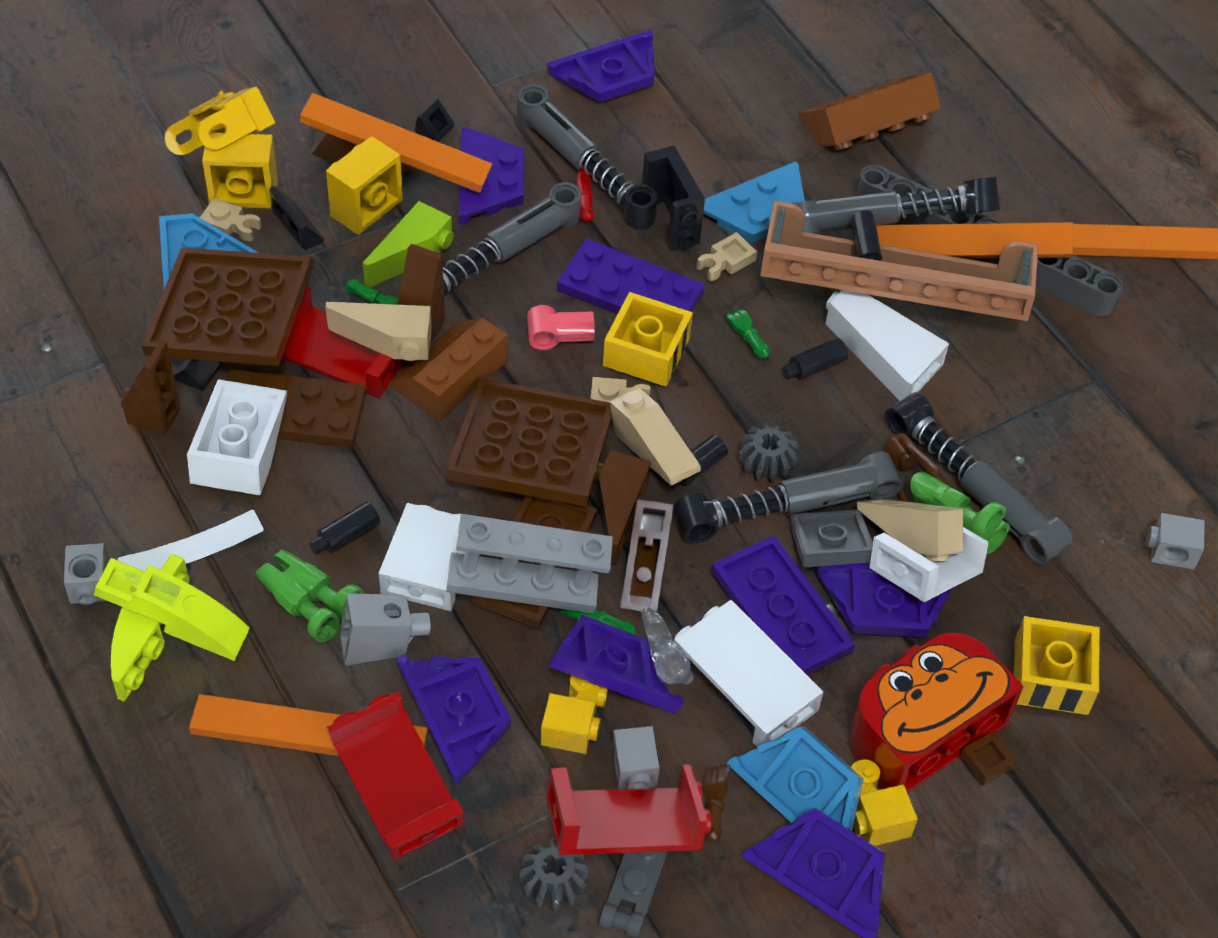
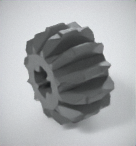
M764 422L761 429L751 426L748 434L743 435L740 441L741 449L738 456L740 463L744 464L745 473H756L757 481L763 476L768 477L772 483L776 476L786 479L789 471L794 470V467H796L798 459V442L792 440V432H781L780 424L775 428H769L766 422Z
M553 838L549 840L548 848H544L536 842L533 846V854H525L522 858V866L524 868L519 871L520 882L526 884L524 886L526 898L537 896L536 905L539 908L546 901H551L552 908L555 911L559 909L561 900L572 906L575 903V894L583 895L586 890L584 880L588 878L589 868L587 865L582 864L584 862V855H559Z

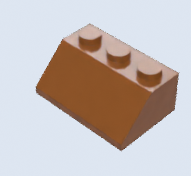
M482 317L457 322L430 345L429 360H413L388 382L389 387L438 421H442L475 391L480 378L488 379L508 361V334Z

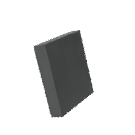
M859 510L790 515L789 525L803 567L870 563L873 542L862 513Z

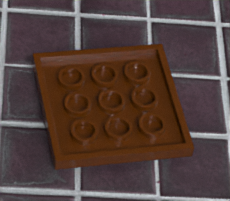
M181 247L141 345L144 355L151 356L161 340L167 342L169 355L172 358L279 366L313 269L311 257Z
M480 378L447 464L445 480L587 507L597 467L601 460L612 422L610 403Z

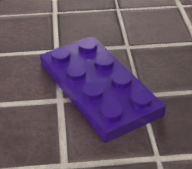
M585 239L558 279L557 291L617 315L629 292L692 312L704 293L705 284Z
M775 535L712 564L711 572L730 599L806 675L853 653L855 648L854 642Z

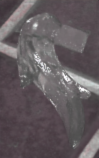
M643 607L642 620L657 676L662 682L671 685L691 683L693 673L690 671L688 657L676 646L664 619L653 609Z

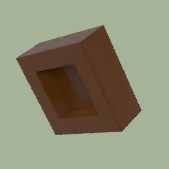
M994 731L965 746L960 753V757L982 785L1014 769L1017 762Z

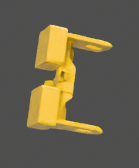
M258 87L243 89L236 94L233 92L223 94V91H219L218 96L188 111L190 113L189 116L171 125L165 132L164 142L168 150L175 155L188 154L201 146L210 150H217L247 134L263 131L274 125L275 120ZM185 130H189L192 138L182 145L178 144L176 136ZM209 133H224L215 139L209 136Z

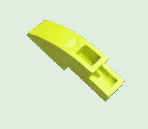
M171 553L160 570L189 584L190 577L187 572L185 559ZM124 607L120 611L113 635L111 674L117 698L125 702L131 691H135L140 687L144 679L145 670L152 660H156L160 656L165 642L160 625L163 623Z
M111 558L94 590V596L165 624L164 633L232 661L236 660L250 629L239 617L204 592L151 565H148L146 571H142Z

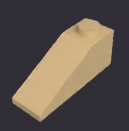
M326 302L328 330L393 359H405L408 361L429 360L432 332L431 306Z
M638 388L610 401L615 435L641 459L650 461V467L666 482L673 485L701 471L700 464L661 407L644 391Z
M890 499L857 502V509L882 530L915 552L925 554V558L930 561L948 560V555L963 552L962 508Z

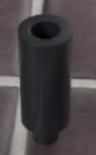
M868 210L854 213L851 217L857 257L882 261L874 213Z
M835 338L790 357L789 364L782 367L783 376L786 379L795 376L801 380L848 359L847 347L842 339Z
M717 435L708 437L691 450V453L700 464L701 471L673 485H670L668 482L666 484L670 488H674L678 484L687 486L728 455V449L724 441Z
M366 501L317 530L318 537L309 542L310 548L316 555L325 549L332 553L379 525L380 517L373 505Z

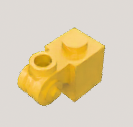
M571 675L569 697L549 694L541 726V745L587 754L589 741H597L601 718L595 717L597 707L604 708L608 688L591 684L584 679Z
M866 759L855 762L851 768L863 777L853 824L856 834L862 835L863 839L874 846L912 837L918 818L904 784L878 790L876 789L880 776L878 766Z

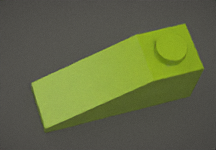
M418 201L363 262L364 285L372 287L404 272L408 247L411 243L436 253H440L443 249L446 250L454 238L452 217Z

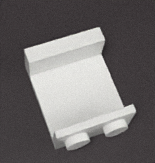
M407 503L379 571L380 593L403 595L408 601L451 611L455 602V593L446 592L451 552L465 554L463 551H456L461 514L438 511L427 505L418 506Z
M963 527V552L948 555V560L930 561L925 558V554H919L886 533H882L874 537L869 568L921 601L926 602L981 574L984 569L988 541Z

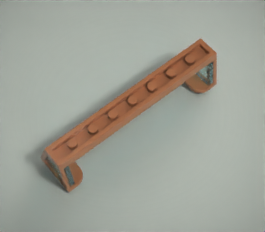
M774 201L760 276L1028 321L1036 290L1038 244L1026 242L1008 243L1001 251L998 264L880 245L882 261L857 257L855 240L802 232L805 220L802 209L791 203Z

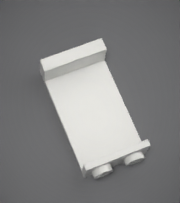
M732 600L720 608L718 606L711 608L700 622L693 627H684L675 636L672 660L677 664L688 657L755 726L752 742L756 747L770 740L774 741L782 737L783 734L795 729L819 711L823 691Z

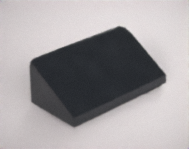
M275 186L270 187L269 192L273 213L301 248L307 250L323 243L324 237L298 205Z

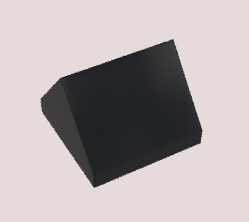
M435 99L417 117L414 133L438 142L455 123L439 99Z
M184 359L174 373V379L203 391L221 366L218 361Z

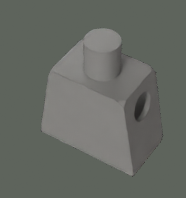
M347 594L339 631L344 665L395 658L406 654L410 636L430 634L431 627L428 612L410 614L407 598L403 595Z

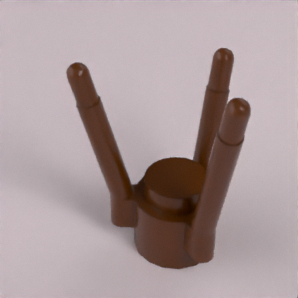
M897 434L887 441L884 451L890 455L896 469L898 467L903 470H909L918 463L928 474L949 485L939 474V467L915 446L907 434ZM902 488L897 494L899 500L908 502L904 488Z

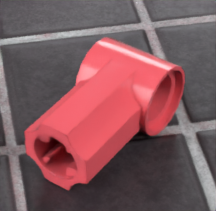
M538 305L531 308L527 313L529 344L537 350L552 349L558 342L594 341L593 311L556 313L553 307Z

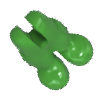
M918 472L913 475L910 486L915 503L962 508L963 527L988 541L986 554L994 552L1003 543L1010 528V524L1003 520L1006 513L1004 505L999 502H991L980 512H976L968 506L971 501L968 496L951 488L934 476L925 472Z
M281 549L273 556L278 569L270 563H265L256 571L255 574L258 580L268 592L274 595L279 605L293 617L304 616L308 620L307 631L309 635L320 643L329 641L338 635L346 595L365 594L358 585L354 584L345 586L339 592L330 588L331 578L326 573L318 569L316 565L304 562L284 549ZM321 601L327 608H319L313 602Z

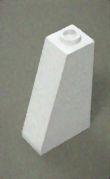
M841 290L839 293L834 292L826 304L828 313L825 324L843 340L845 345L899 401L913 392H919L943 366L949 343L868 294Z

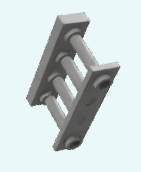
M461 514L456 551H463L465 554L451 552L446 592L594 614L597 604L599 574H595L593 571L610 572L613 537ZM480 554L503 557V559L481 557ZM518 560L540 563V565L521 563ZM555 566H563V567H569V568H576V569H578V570L575 571V570L555 568Z

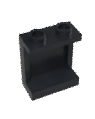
M675 145L644 153L642 184L654 188L658 197L657 204L664 203L671 215L668 240L670 250L675 251L700 244L705 198Z

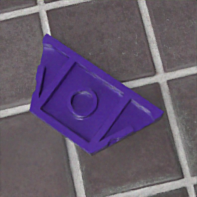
M652 30L644 31L548 62L547 73L598 102L654 85Z
M462 127L461 151L492 163V167L480 193L460 185L459 224L469 223L470 216L482 212L489 216L498 213L501 209L523 204L524 149L473 129Z
M870 564L817 566V576L851 632L856 634L927 637L952 590L951 588L923 602L869 568Z
M583 614L573 625L549 662L551 668L674 714L684 705L681 696L670 694L663 683L668 675L663 666L656 660L654 652L646 639Z
M408 656L396 657V666L425 726L428 728V732L453 784L460 783L510 729L511 718L480 658L461 657L460 659L453 660L448 657L431 656V661H409Z
M813 808L800 816L795 822L771 834L772 836L756 846L748 848L741 855V857L861 937L878 938L885 852L819 809Z

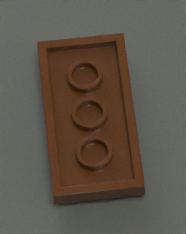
M229 369L226 381L287 391V399L277 439L354 448L367 394L366 385Z
M526 495L512 521L589 533L597 518L598 509L588 505L584 507ZM493 556V557H492V558H495V559H501V560L503 559V557H496V556ZM518 560L521 563L540 565V563ZM555 566V568L571 569L569 567ZM471 596V604L539 630L551 608Z

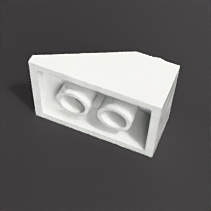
M218 379L187 453L190 484L261 495L271 468L287 399V391Z

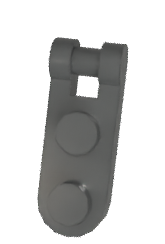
M667 851L624 853L607 903L604 906L599 927L608 930L615 927L627 931L626 936L632 938L640 937L666 862ZM620 906L633 909L634 912L632 915L618 910Z

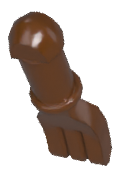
M729 764L706 768L704 774V792L708 796L705 808L709 809L711 814L710 833H705L704 839L709 843L716 842L721 837L722 810H724L723 799L728 788Z

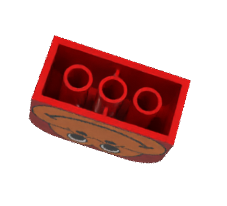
M959 633L939 635L921 647L919 645L912 646L903 654L901 660L893 665L889 663L884 664L873 674L872 679L866 683L859 699L849 735L851 752L856 761L866 759L878 766L880 776L877 785L881 789L904 784L908 793L960 758L962 748L993 731L997 733L1007 726L1024 686L979 640Z

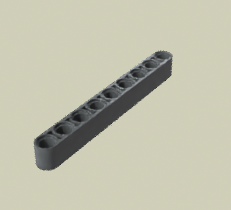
M869 165L861 170L856 196L894 190L896 195L906 196L908 192L914 195L919 194L921 190L925 193L932 192L933 190L881 166ZM955 209L946 210L945 213L935 211L932 215L929 212L920 213L918 217L916 214L906 215L905 219L903 216L899 219V223L903 225L1002 223L983 213L967 214L964 210L957 212ZM1074 255L1073 258H1037V288L1098 316H1108L1114 312L1123 289V282L1118 276ZM999 258L977 259L992 264H998Z

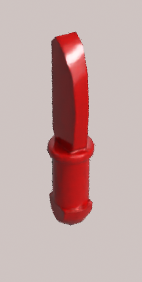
M584 167L577 173V186L581 190L582 195L579 216L583 222H590L595 215L592 206L593 194L591 192L590 175L586 174Z

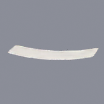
M250 510L196 535L151 550L122 556L117 560L146 571L148 565L161 569L172 553L184 558L187 564L236 545L262 532L264 529L255 511Z

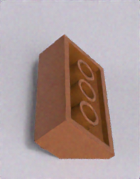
M931 72L901 77L799 112L798 114L800 120L822 147L834 146L835 150H840L852 146V140L860 137L861 141L869 140L879 136L878 130L886 128L887 132L905 127L904 121L912 119L913 123L929 119L931 118L930 112L941 109Z

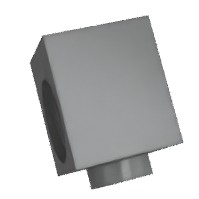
M1161 513L1156 526H1150L1147 533L1146 546L1152 548L1151 562L1195 569L1204 551L1205 520Z
M104 543L65 546L64 586L70 604L90 605L95 602L107 601L94 596L95 587L109 562Z
M653 726L614 730L612 751L618 790L656 787L659 776V762Z

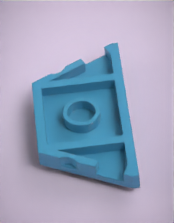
M795 161L705 198L703 214L717 220L718 227L726 231L737 232L744 240L750 243L766 238L774 201L785 203L805 201L798 163Z
M800 726L774 741L770 740L744 755L731 758L726 763L791 823L813 808H817L852 831L863 777L806 727Z

